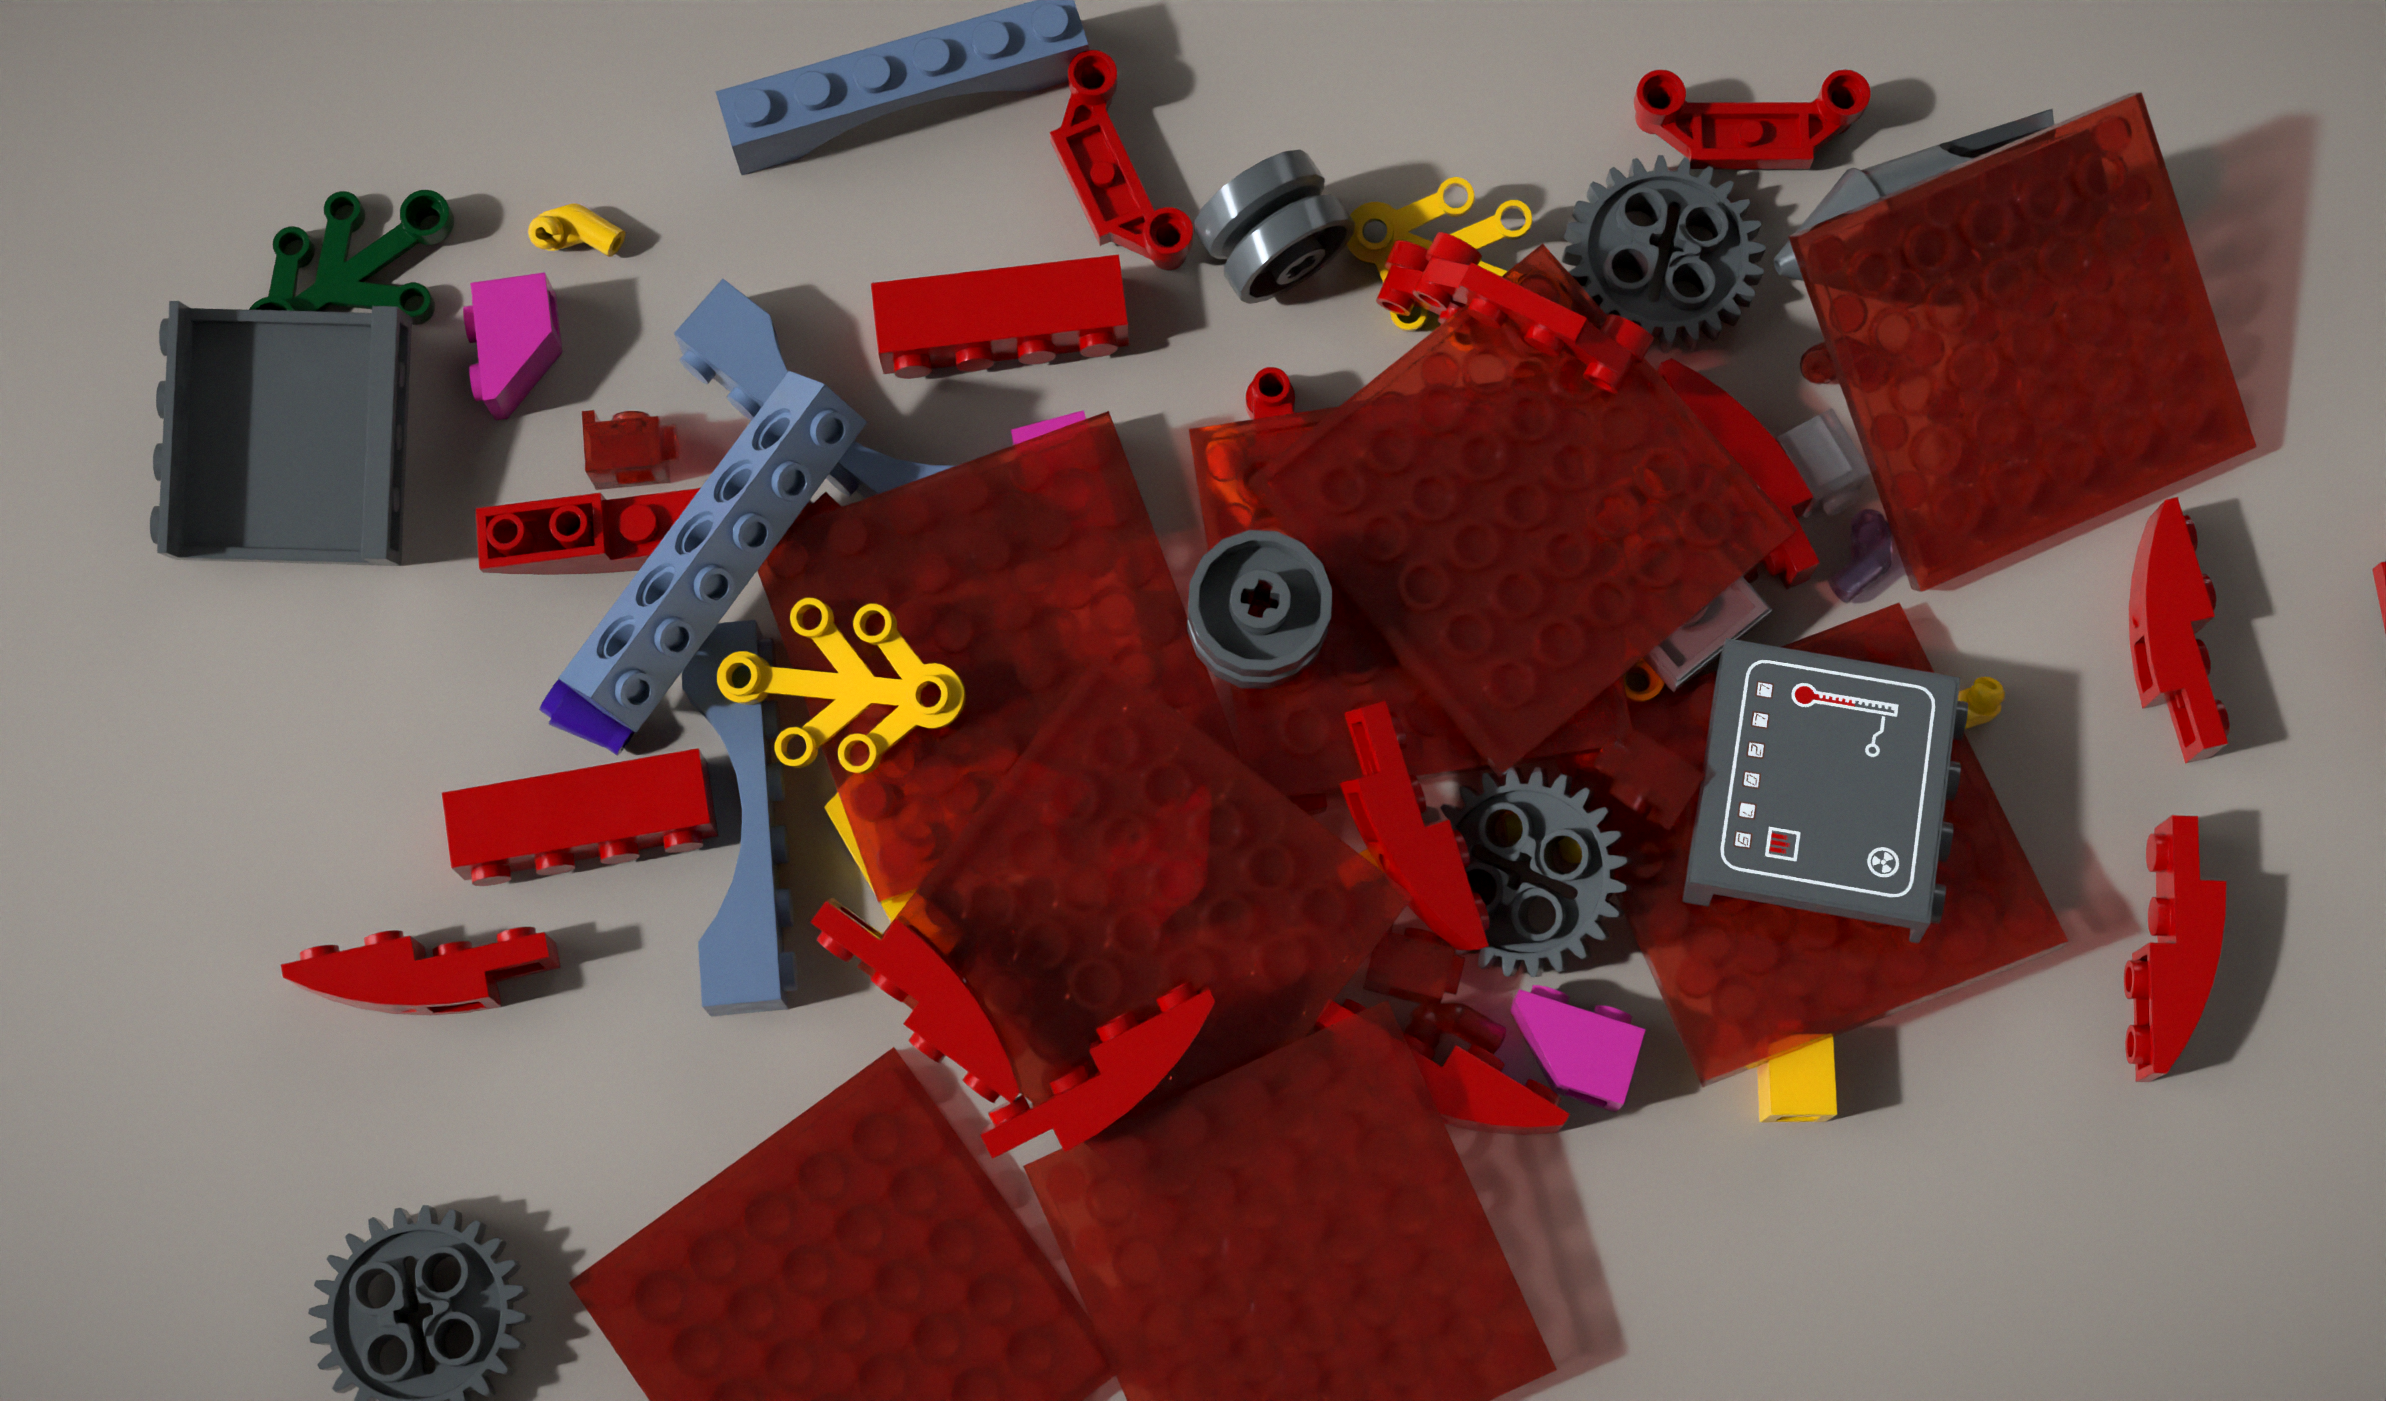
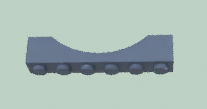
M1034 0L715 92L742 176L800 159L821 144L851 128L879 116L913 105L977 92H1034L1069 82L1068 67L1070 62L1079 53L1089 50V44L1074 0Z
M722 279L674 332L683 354L679 359L681 364L704 384H708L714 379L730 391L727 395L728 401L751 421L788 373L782 359L778 336L771 316L725 279ZM853 441L826 477L834 487L850 497L857 491L873 504L870 512L890 531L899 534L905 529L921 541L922 544L918 547L919 551L937 568L948 572L951 567H954L966 578L1015 523L1012 503L963 465H927L899 460Z
M756 620L718 623L681 672L682 689L691 704L714 727L726 746L736 772L742 806L741 847L733 880L718 914L698 941L702 1007L711 1017L787 1010V991L798 990L795 952L784 951L783 927H793L794 912L790 888L780 889L779 864L789 863V841L786 825H776L774 801L785 800L783 766L781 762L772 763L770 739H776L781 733L778 701H768L766 697L760 703L742 705L726 698L717 684V672L720 664L727 656L734 652H751L764 658L770 667H777L773 638L763 639ZM747 665L739 666L732 675V682L736 688L745 687L751 679V671Z

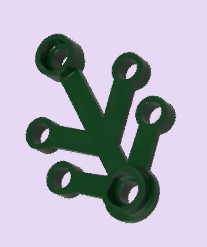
M432 190L413 192L401 205V223L347 260L352 232L357 231L363 225L365 210L354 194L347 191L333 193L324 204V215L327 219L315 283L296 296L299 269L312 261L315 247L303 229L295 226L285 227L273 239V250L276 254V260L268 297L259 299L249 309L321 312L330 305L372 310V306L399 307L412 318L413 325L427 322L434 314L435 302L428 289L422 284L410 282L399 287L366 283L364 281L417 244L433 245L446 239L454 226V216L448 203L442 195ZM344 205L354 206V211L349 218L344 220L335 218L336 211ZM430 215L440 217V221L435 227L428 230L420 228V224L425 217ZM294 240L303 241V247L297 254H284L288 243ZM413 296L424 297V303L418 310L407 311L404 309L405 303L409 298Z

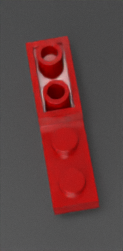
M1673 358L1661 362L1652 383L1654 387L1650 390L1651 399L1660 418L1664 422L1672 421L1682 440L1678 443V449L1687 471L1693 477L1700 475L1707 491L1730 481L1732 486L1729 487V496L1738 516L1743 521L1750 519L1761 540L1757 543L1758 553L1768 573L1771 576L1779 575L1786 590L1808 581L1820 561L1797 519L1803 516L1813 499V495L1796 466L1764 426L1729 393L1699 372Z
M700 488L606 500L601 493L476 508L479 569L483 573L533 575L639 571Z
M2178 497L2166 499L2148 518L2138 545L2131 577L2129 640L2134 677L2142 709L2167 704L2186 764L2208 759L2228 744L2226 736L2229 735L2230 723L2224 704L2221 700L2214 699L2208 680L2211 671V661L2207 647L2201 639H2196L2194 633L2201 630L2215 617L2216 592L2210 577L2207 574H2202L2195 554L2198 546V537L2194 522L2189 515H2183Z
M1386 700L1345 712L1344 715L1363 775L1340 782L1339 784L1351 816L1368 851L1387 881L1406 905L1433 932L1456 950H1479L1488 947L1484 931L1489 929V916L1481 896L1477 892L1472 893L1465 868L1470 864V857L1466 842L1457 829H1452L1449 819L1424 824L1421 813L1426 810L1425 795L1417 777L1413 774L1409 775L1401 751L1406 748V735L1400 718L1395 712L1389 713Z
M2171 815L2154 828V834L2151 833L2147 840V868L2149 872H2156V897H2152L2149 903L2148 928L2152 936H2157L2158 943L2150 942L2132 953V960L2127 961L2124 969V992L2127 999L2134 1000V1025H2129L2127 1029L2125 1050L2128 1063L2135 1064L2136 1082H2150L2167 1074L2186 1047L2202 1016L2214 983L2221 954L2226 918V881L2200 880L2198 816Z
M833 897L826 900L810 922L822 931L816 940L841 960L849 963L855 955L876 970L870 980L894 999L903 1002L909 994L919 1002L903 1023L914 1032L909 1038V1042L937 1063L941 1064L946 1056L968 1071L962 1079L964 1083L988 1101L995 1103L1001 1095L1007 1101L1013 1103L1023 1086L1013 1055L995 1018L978 991L958 966L926 934L904 916H899L884 935Z
M518 927L498 933L496 935L497 942L474 948H472L470 941H457L439 945L432 949L433 957L430 958L426 957L425 946L412 936L404 937L403 931L399 930L383 931L366 936L364 938L365 946L340 951L338 945H322L305 949L299 953V961L281 964L283 978L294 985L334 1002L391 1014L431 1016L470 1013L502 1007L497 982L561 968L557 945L552 938L545 932L536 933L535 927Z
M1188 981L1158 996L1156 1001L1160 1007L1159 1010L1137 1021L1132 1011H1129L1096 1028L1100 1039L1091 1043L1089 1047V1052L1098 1070L1088 1074L1084 1065H1080L1048 1082L1053 1093L1031 1104H1028L1025 1096L1021 1095L1016 1097L1013 1103L1007 1101L988 1112L993 1123L985 1126L980 1136L991 1158L993 1159L1051 1129L1054 1130L1064 1152H1067L1097 1135L1129 1112L1176 1065L1199 1033L1215 1003V996L1209 984L1195 990L1192 982Z
M1329 998L1315 1020L1314 1031L1367 1062L1355 1086L1388 1104L1417 1116L1453 1127L1475 1131L1531 1135L1557 1133L1570 1115V1113L1558 1107L1562 1098L1557 1093L1532 1079H1528L1523 1086L1502 1073L1505 1067L1503 1061L1479 1046L1471 1045L1469 1050L1466 1051L1455 1045L1442 1067L1432 1061L1435 1051L1428 1045L1406 1033H1401L1397 1040L1376 1027L1379 1021L1377 1015L1361 1004L1347 998L1342 1006Z

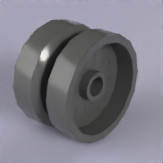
M1301 149L1276 154L1240 173L1223 186L1202 207L1194 221V231L1209 254L1219 260L1228 259L1224 266V276L1240 300L1248 304L1269 300L1304 282L1327 265L1346 246L1354 234L1355 222L1340 200L1332 194L1321 195L1324 190L1325 178L1310 156Z
M1248 530L1222 539L1201 558L1189 582L1187 631L1196 656L1216 677L1240 688L1271 689L1294 681L1316 661L1327 638L1331 620L1332 588L1324 566L1304 543L1278 531ZM1254 605L1266 607L1263 617L1250 615V607Z

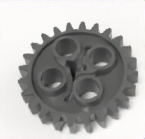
M1658 155L1653 171L1649 172L1646 171L1640 160L1635 158L1632 160L1628 178L1615 167L1609 169L1606 178L1607 188L1594 181L1590 184L1586 195L1589 202L1579 200L1576 202L1572 216L1577 222L1568 223L1564 239L1572 243V245L1565 247L1562 263L1576 266L1569 271L1566 284L1568 287L1585 286L1579 294L1576 306L1578 309L1596 305L1598 311L1593 325L1597 327L1603 325L1610 314L1626 318L1638 324L1653 337L1659 338L1663 353H1669L1675 337L1678 336L1681 337L1689 351L1695 349L1699 340V330L1712 341L1717 340L1722 330L1721 321L1734 327L1742 314L1738 306L1749 307L1756 292L1750 286L1758 285L1764 273V269L1754 263L1761 261L1766 251V245L1751 242V240L1757 237L1762 226L1761 222L1754 220L1742 221L1751 204L1749 199L1731 203L1728 197L1734 183L1730 180L1717 188L1710 185L1713 175V168L1710 166L1704 169L1698 177L1690 175L1689 158H1683L1676 172L1668 171L1663 155ZM1676 206L1679 209V215L1669 247V262L1662 277L1659 301L1652 303L1648 300V292L1659 255L1658 245L1665 229L1668 207ZM1641 211L1647 214L1654 224L1647 227L1637 226L1627 218L1626 213ZM1697 225L1707 228L1712 233L1714 239L1699 241L1688 233L1686 227ZM1620 266L1629 267L1639 274L1641 280L1635 283H1625L1619 280L1612 270ZM1688 281L1699 289L1701 296L1690 298L1680 295L1675 290L1673 283Z
M1513 766L1508 767L1506 785L1502 786L1499 779L1493 773L1482 774L1484 793L1479 794L1472 787L1463 785L1459 788L1465 803L1462 809L1450 804H1442L1440 807L1445 817L1450 820L1452 829H1457L1466 842L1470 864L1465 868L1469 884L1476 873L1486 870L1493 876L1497 885L1495 898L1490 904L1486 905L1489 916V929L1484 932L1489 946L1480 950L1478 967L1489 969L1498 957H1502L1503 974L1510 977L1516 975L1521 961L1525 960L1530 976L1539 977L1543 974L1545 958H1548L1557 972L1568 970L1566 951L1570 949L1579 958L1588 959L1592 955L1585 938L1590 935L1601 941L1608 940L1611 935L1600 922L1603 916L1623 917L1625 913L1619 906L1610 901L1612 893L1631 891V885L1615 879V870L1632 864V858L1613 855L1611 848L1626 837L1625 832H1605L1602 826L1611 817L1613 810L1610 807H1603L1592 812L1588 809L1594 797L1595 791L1593 789L1585 787L1573 797L1569 795L1572 786V776L1561 774L1555 780L1552 787H1548L1547 769L1535 767L1529 783L1526 784L1520 768ZM1507 811L1516 813L1521 819L1523 826L1521 838L1511 847L1501 844L1495 833L1496 821ZM1565 837H1571L1576 840L1582 851L1580 865L1569 874L1559 870L1553 858L1555 846ZM1482 845L1501 857L1512 861H1528L1532 857L1530 868L1533 871L1575 887L1578 892L1577 897L1570 899L1541 883L1523 882L1519 887L1521 876L1517 872L1477 857L1473 852L1474 847ZM1539 896L1551 901L1556 912L1554 925L1545 933H1540L1532 928L1527 915L1530 904ZM1456 950L1455 952L1458 955H1466L1473 950Z
M429 1205L422 1206L417 1223H413L408 1211L400 1207L394 1210L393 1228L389 1229L387 1225L375 1217L368 1219L371 1239L367 1241L348 1233L345 1239L353 1253L348 1260L334 1255H329L326 1259L331 1267L338 1272L335 1281L316 1280L314 1283L317 1289L329 1295L328 1304L309 1308L308 1314L314 1317L325 1319L327 1327L310 1336V1343L330 1345L332 1350L317 1364L319 1369L329 1371L341 1368L343 1371L335 1381L332 1389L337 1393H346L358 1387L359 1390L354 1401H376L377 1399L379 1401H471L469 1392L472 1390L484 1396L493 1397L496 1392L488 1378L492 1371L510 1376L514 1372L510 1364L502 1358L505 1350H525L526 1347L524 1342L511 1335L512 1326L531 1322V1316L513 1310V1302L530 1294L529 1288L521 1285H509L508 1279L522 1267L520 1262L514 1259L502 1262L496 1260L503 1252L507 1243L503 1239L496 1237L482 1245L481 1241L487 1225L478 1220L473 1221L461 1232L462 1213L453 1209L447 1212L441 1224L438 1225L436 1210ZM409 1257H414L417 1264L415 1268L417 1296L406 1270L405 1262ZM455 1257L461 1266L460 1280L453 1289L447 1292H439L433 1282V1272L441 1260ZM389 1272L395 1282L394 1296L387 1305L374 1308L368 1298L369 1285L377 1275ZM417 1298L420 1303L433 1307V1315L423 1319V1331L421 1327L408 1324V1315L418 1311ZM460 1322H467L474 1333L473 1345L466 1355L453 1359L445 1348L446 1335L454 1325ZM424 1336L426 1337L429 1351L434 1357L435 1371L432 1374H427L424 1369ZM400 1338L407 1348V1360L398 1372L388 1375L381 1367L380 1353L388 1341Z

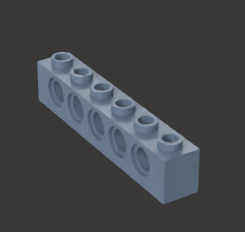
M788 371L558 679L604 714L637 733L867 424V421L824 383Z

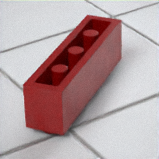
M1119 254L871 283L878 355L883 374L895 373V376L899 378H920L930 374L932 369L957 366V369L961 371H981L992 367L995 361L1019 359V362L1024 364H1042L1053 360L1056 354L1080 352L1081 355L1086 357H1102L1113 354L1117 351V347L1129 346L1128 321Z
M699 748L442 793L451 868L464 880L472 879V884L475 886L502 884L511 880V872L536 868V873L540 875L561 874L574 870L576 868L575 861L600 857L601 863L604 864L629 862L640 857L639 850L664 846L665 851L669 853L692 851L704 845L703 839L719 836L708 762Z

